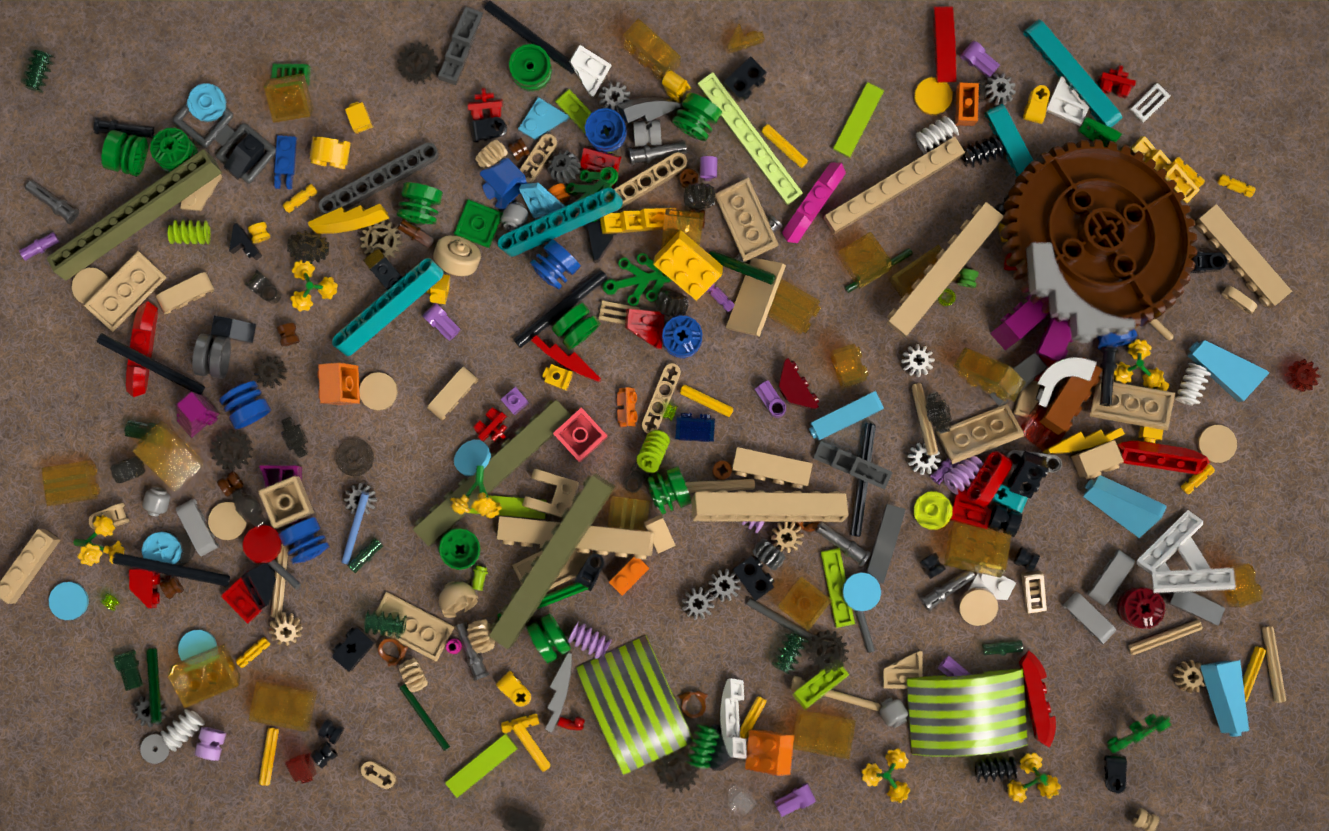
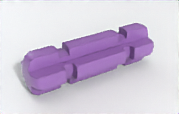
M715 284L707 290L720 305H723L727 312L733 309L734 303L728 300V297L718 287H715Z

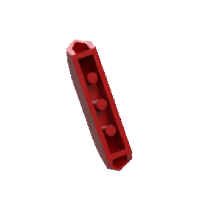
M147 301L139 305L137 309L130 348L152 358L158 308ZM128 359L126 370V392L132 397H137L145 394L147 391L150 370Z
M1127 441L1117 445L1124 461L1122 463L1198 475L1210 463L1205 455L1182 447L1143 441Z
M1028 650L1019 661L1020 669H1023L1024 689L1034 737L1050 748L1056 732V717L1049 716L1051 707L1049 701L1045 699L1047 688L1042 679L1047 678V675L1039 659Z

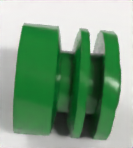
M689 92L682 102V106L687 111L678 110V116H674L672 123L686 135L701 141H707L709 137L707 133L712 132V128L708 123L716 124L722 111L708 99Z
M166 128L159 131L153 137L150 144L152 157L167 174L199 153L197 147L188 136L177 128Z
M111 130L104 141L101 161L103 168L115 172L122 169L124 174L130 173L132 176H139L144 169L148 154L147 139L141 136L137 137L136 135H130L128 138V134L125 132Z
M405 182L403 183L401 196L409 201L399 202V207L403 209L397 210L396 215L415 224L435 225L437 219L430 215L436 216L439 212L432 208L431 205L437 206L441 204L443 192L427 185Z
M679 466L666 470L668 478L666 480L658 473L659 482L656 484L652 476L647 477L650 494L655 506L662 515L666 514L664 508L666 504H668L671 512L674 511V501H677L681 508L692 504Z
M455 529L445 534L440 542L439 551L440 557L446 565L453 569L462 570L476 563L480 556L481 548L478 539L473 533L464 529ZM457 545L465 546L464 554H456Z

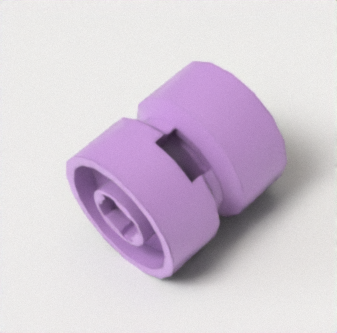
M201 727L199 734L201 742L197 743L194 755L208 760H219L222 751L220 745L224 744L226 732L209 727Z

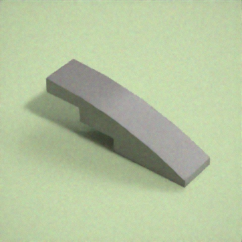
M568 652L550 688L556 690L548 706V709L554 713L545 730L551 733L560 717L568 693L572 669L571 652Z

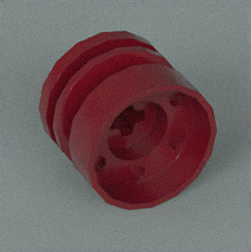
M1131 588L1120 596L1117 603V612L1126 625L1134 628L1150 629L1157 626L1163 620L1165 603L1162 596L1154 593L1152 589ZM1141 605H1145V612L1142 611Z

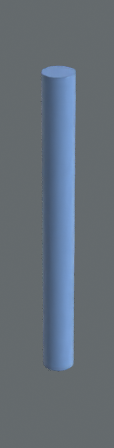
M367 492L361 493L341 562L343 564H349L369 497Z

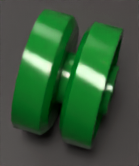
M526 44L520 46L512 53L509 60V69L513 81L519 88L532 92L544 88L549 83L552 76V66L550 58L544 49L534 44Z
M584 303L574 307L552 327V331L557 337L566 335L563 339V344L568 350L584 342L601 324L595 316L586 318L590 310Z
M551 613L541 618V623L545 630L536 622L526 627L535 648L547 663L557 658L553 646L561 654H565L572 649Z

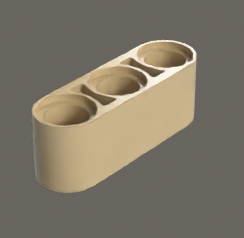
M204 272L159 293L156 298L164 314H169L171 310L179 309L187 305L191 300L196 301L206 296V293H212L214 288L207 273Z
M462 367L427 408L441 421L446 418L445 415L451 412L459 403L457 401L461 397L464 398L471 390L472 384L478 382V378L468 369Z

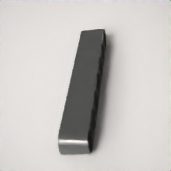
M424 143L323 197L319 202V209L324 214L340 207L346 210L434 163L439 158V151L434 144ZM428 149L434 150V154L431 157L425 156V152ZM411 158L418 159L417 164L414 166L408 165ZM400 167V173L393 175V168ZM378 176H383V182L376 184L375 179ZM361 185H367V190L364 193L358 192ZM344 194H350V199L347 202H342L341 200ZM327 203H333V208L330 211H325Z

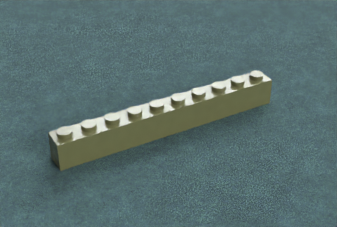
M204 149L55 251L47 257L53 272L67 281L216 178L222 171L215 159Z
M557 399L554 402L552 400L543 407L545 410L540 415L536 413L529 420L531 423L527 427H520L515 432L516 437L512 440L507 439L500 446L502 449L497 454L495 452L491 454L490 461L484 469L483 484L487 495L554 435L553 433L571 417ZM476 473L469 479L464 478L458 484L459 488L455 492L452 490L443 497L445 501L440 505L438 503L429 510L430 514L426 518L422 516L415 522L416 527L413 530L428 547H431L467 514L466 512L463 514L455 512L451 508L453 502L450 499L461 498L463 494L466 495L475 483ZM478 485L469 496L470 499L467 502L470 510L472 509L471 505L474 504L473 502L479 499Z
M597 473L592 476L589 475L583 483L584 489L581 493L578 492L572 500L574 502L571 509L567 508L562 515L564 520L561 525L557 524L551 534L554 536L542 546L541 550L543 553L540 557L537 556L531 564L532 570L530 573H525L520 581L523 584L519 589L516 588L510 597L512 601L501 610L500 614L502 616L500 620H495L490 628L492 632L489 637L506 649L514 645L616 487Z

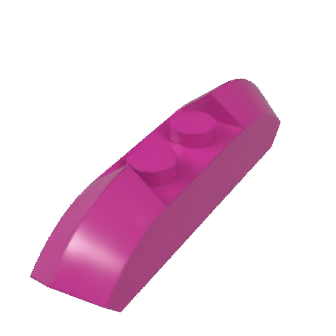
M842 162L830 163L797 209L782 232L787 242L798 243L839 185L846 174Z

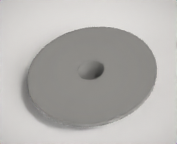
M158 734L146 737L140 747L144 760L152 764L164 761L170 751V748L163 741V736Z

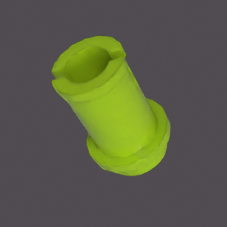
M476 565V568L473 569L475 573L472 588L483 591L485 576L488 574L487 567Z

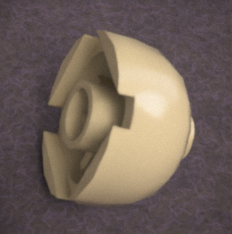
M451 581L447 583L439 596L441 611L444 617L447 618L456 617V612L464 608L465 612L470 610L478 602L475 590L465 582Z

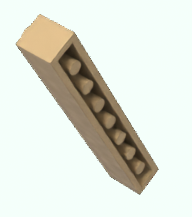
M953 137L829 212L823 219L834 235L961 158L965 151L956 137Z
M987 202L983 206L979 204L972 212L975 216L971 221L967 219L960 227L962 232L958 236L954 234L949 240V248L946 251L942 249L935 257L938 259L935 265L930 264L923 272L926 276L922 280L917 279L912 285L914 289L910 295L906 293L899 301L902 304L899 309L896 310L894 308L887 316L890 320L886 324L905 338L1004 218L1001 213Z
M700 490L695 492L691 499L693 521L843 522L848 517L846 493H839L838 491L821 493L820 491L802 493V491H794L792 493H784L783 491H774L773 493L755 491L754 493H746V491L740 490L735 493H729L725 490L717 492Z
M499 516L497 540H503L502 544L514 545V541L521 542V546L533 547V543L540 544V548H542L547 540L550 541L554 536L551 533L557 524L561 525V523ZM590 526L576 548H578L577 552L589 553L590 549L597 550L596 554L608 555L609 551L616 552L615 556L619 557L635 554L634 558L646 559V556H652L654 533Z

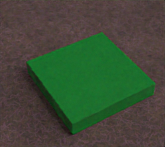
M468 199L454 235L490 249L503 213Z

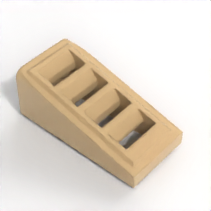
M1041 571L1021 573L1027 613L1047 611L1044 574ZM1032 579H1037V580H1038V581H1034V582H1029V580H1032ZM1038 586L1039 589L1030 590V587ZM1040 594V597L1031 598L1030 595ZM1041 601V605L1031 606L1032 602Z

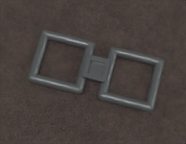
M187 103L173 118V123L202 147L207 148L214 140L221 144L223 147L216 154V158L224 165L229 159L225 155L244 133L247 135L252 134L264 144V149L267 150V153L249 174L245 173L241 177L248 184L257 177L276 154V148L247 124H241L236 131L227 126L234 116L227 108L223 113L224 117L205 139L182 121L189 112Z

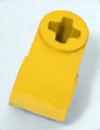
M672 70L667 72L662 80L666 94L678 103L681 102L685 92L691 89L687 80Z
M1039 85L1030 92L1023 120L1038 124L1043 123L1050 96V91L1046 86ZM1038 92H1041L1040 95L1043 96L1041 99L1038 98Z
M509 670L496 683V686L515 705L521 707L529 704L531 693ZM518 693L526 694V696L524 697L526 700L525 702H519L517 700L519 698Z

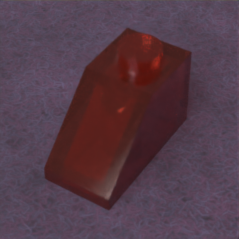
M311 752L285 761V765L295 782L307 783L312 781V777L317 775L313 759L310 755Z

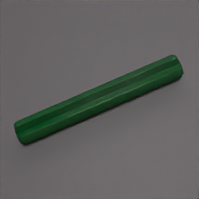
M713 250L709 252L715 260L726 268L770 285L776 279L773 273Z
M156 648L147 649L151 723L155 724L162 721L158 653Z

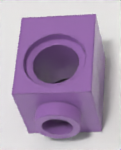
M516 387L501 399L514 415L529 404Z

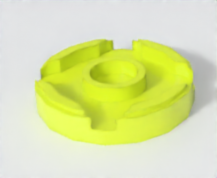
M936 491L926 492L916 500L914 516L922 527L929 530H938L950 521L952 505L950 500L942 493Z

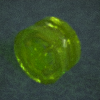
M945 289L938 297V302L942 306L948 307L955 302L956 295L951 289ZM943 293L951 295L952 299L949 300V303L946 300H942Z
M669 403L663 419L669 418V421L672 422L678 406H672Z
M106 593L105 599H101L100 602L111 611H115V606L121 603L114 596Z

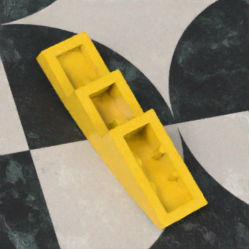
M1141 136L1130 148V152L1133 155L1138 151L1142 152L1145 163L1150 159L1156 161L1154 169L1157 172L1163 168L1167 171L1164 179L1167 182L1170 180L1176 181L1177 186L1173 190L1175 193H1184L1185 198L1182 200L1184 203H1188L1200 190L1177 163H1172L1145 136Z
M381 204L366 210L360 205L347 212L343 207H340L309 221L308 225L316 234L340 233L374 225L389 219V215Z
M676 208L623 211L621 213H610L600 218L602 234L641 232L679 227Z
M1122 427L1105 435L1102 430L1095 431L1086 437L1083 436L1082 432H1078L1044 450L1043 453L1064 454L1085 450L1107 443L1125 433Z

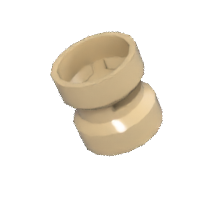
M1139 808L1136 814L1140 816L1138 819L1133 818L1132 825L1137 828L1141 827L1144 831H1155L1159 823V817L1154 814L1150 815L1146 810Z

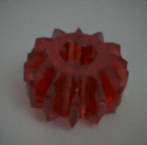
M1303 359L1301 362H1293L1294 366L1288 367L1292 373H1287L1285 376L1291 377L1292 380H1289L1287 383H1294V390L1299 388L1300 392H1305L1306 389L1310 391L1313 390V385L1319 384L1316 379L1320 378L1321 375L1316 374L1319 368H1313L1314 362L1307 363V360ZM1301 373L1306 374V378L1301 377Z

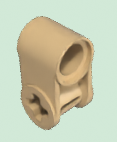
M124 503L93 513L89 517L90 527L95 529L96 527L93 525L95 518L102 515L112 519L115 527L130 522L126 518L123 509Z

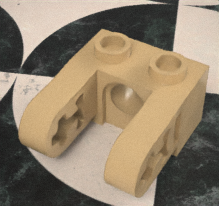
M534 469L531 476L532 479L556 486L557 488L551 504L525 496L522 506L563 519L562 515L566 509H571L573 505L572 500L576 495L579 482Z

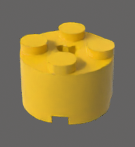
M312 136L309 156L310 163L326 167L327 163H329L331 167L345 169V166L348 165L351 143Z

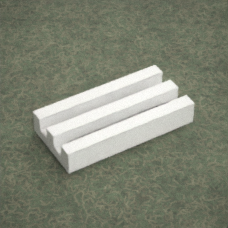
M1156 83L1130 111L1144 123L1170 95ZM1157 89L1159 92L1138 111L1136 108ZM1162 94L1164 98L1143 116L1142 113Z

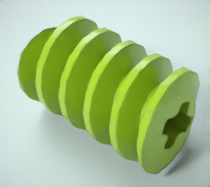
M174 220L173 225L168 227L169 243L174 244L176 241L177 244L182 242L185 244L190 242L192 244L199 242L201 245L205 244V242L210 244L211 232L208 221L205 220L203 226H201L200 221L197 220L194 226L192 220H189L188 225L185 224L184 220L181 221L180 225H178L177 220Z
M653 430L647 434L636 459L637 464L644 471L653 473L659 469V465L670 443V438L665 432Z

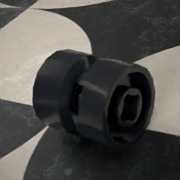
M996 505L992 511L988 528L995 531L1002 530L1003 534L1015 537L1023 515L1013 510L1008 512L1007 508Z

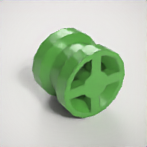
M961 269L959 272L961 276L957 281V285L976 288L975 280L979 272L971 269Z

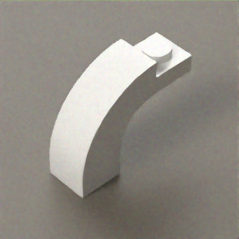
M1068 358L1050 366L1038 382V384L1045 386V389H1040L1037 400H1040L1039 405L1047 407L1056 383L1064 377L1076 376L1090 381L1097 362L1084 358Z

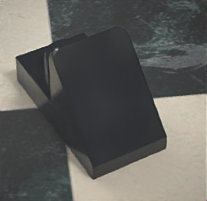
M235 223L233 225L229 252L234 254L245 246L243 248L245 254L249 258L253 257L258 260L263 255L238 223Z

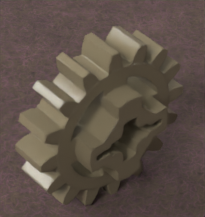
M382 221L380 225L376 223L373 227L368 226V231L363 230L362 232L365 234V237H360V240L365 242L361 245L362 249H367L364 252L367 256L376 249L385 251L383 255L388 261L389 256L395 258L394 252L400 253L397 247L403 245L401 241H398V239L402 238V235L396 234L398 232L397 227L392 229L393 224L391 222L386 225V222ZM385 229L386 231L378 232L377 230ZM371 235H372V236H373L372 242H371L370 245H369V239H370V237H371ZM380 237L384 239L385 243L383 245L378 241ZM394 238V243H393V246H392V248H391V247H390V240H392V239Z

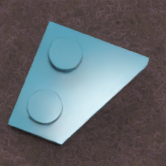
M538 97L518 130L536 140L544 133L567 121L569 116Z
M539 183L521 184L519 188L533 218L544 217L566 207Z

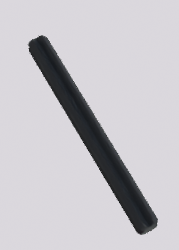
M489 0L485 4L484 9L530 44L540 46L547 52L549 58L569 73H575L568 57Z
M600 270L518 335L514 339L517 346L522 348L606 281L608 277L604 271Z
M103 333L97 338L96 342L194 393L201 395L205 389L204 385Z
M872 423L865 424L860 457L869 462L872 459L876 425ZM857 478L850 535L855 537L861 536L868 482Z
M115 553L112 562L117 565L226 587L230 582V576L121 553Z

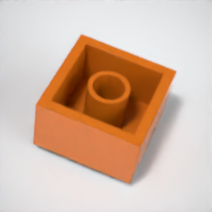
M345 363L319 364L317 375L319 379L318 396L320 403L332 405L360 404L358 365Z
M749 730L745 769L772 775H790L794 735L767 730Z

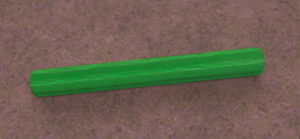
M575 583L545 595L537 609L588 590V588L580 583ZM500 613L497 614L498 620H500L502 616Z

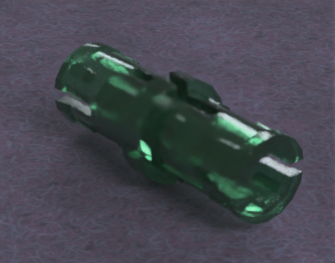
M374 538L364 549H360L359 554L347 565L354 573H357L364 564L372 560V557L383 545L377 538Z
M1002 640L999 643L982 644V648H984L983 655L1001 654V656H1006V653H1022L1023 648L1018 647L1023 646L1022 640L1011 642Z

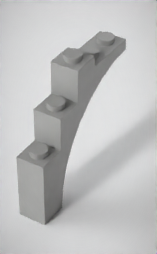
M1032 243L1026 249L1030 294H1037V297L1049 296L1051 317H1058V320L1070 319L1072 340H1079V343H1088L1097 335H1107L1109 332H1116V335H1126L1135 328L1134 320L1104 314L1089 306L1073 292L1058 269L1052 243Z

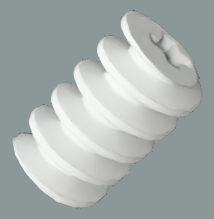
M943 116L942 121L937 120L935 125H929V129L924 128L922 132H917L916 139L921 151L927 154V148L932 151L934 149L933 144L938 147L940 146V140L945 143L947 136L951 139L953 138L952 133L954 132L958 136L959 131L949 117Z
M1188 363L1191 368L1186 369L1188 375L1183 376L1185 382L1180 384L1183 389L1178 390L1177 393L1180 396H1176L1175 400L1192 406L1193 404H1200L1196 397H1203V395L1198 391L1206 389L1201 384L1208 383L1204 376H1211V373L1202 366Z
M185 709V717L178 715L180 722L172 721L175 726L174 728L168 725V733L163 730L161 731L163 741L171 750L176 752L177 747L183 745L182 741L186 742L188 736H193L194 731L200 729L199 725H205L204 720L195 711L190 712Z

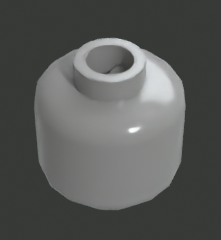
M514 202L508 204L501 216L504 228L513 231L524 226L528 217V211L522 203Z
M154 486L146 491L142 506L148 511L149 515L159 516V514L167 512L171 496L165 488Z
M889 698L881 703L883 707L879 710V714L887 726L897 728L907 721L908 711L901 700Z

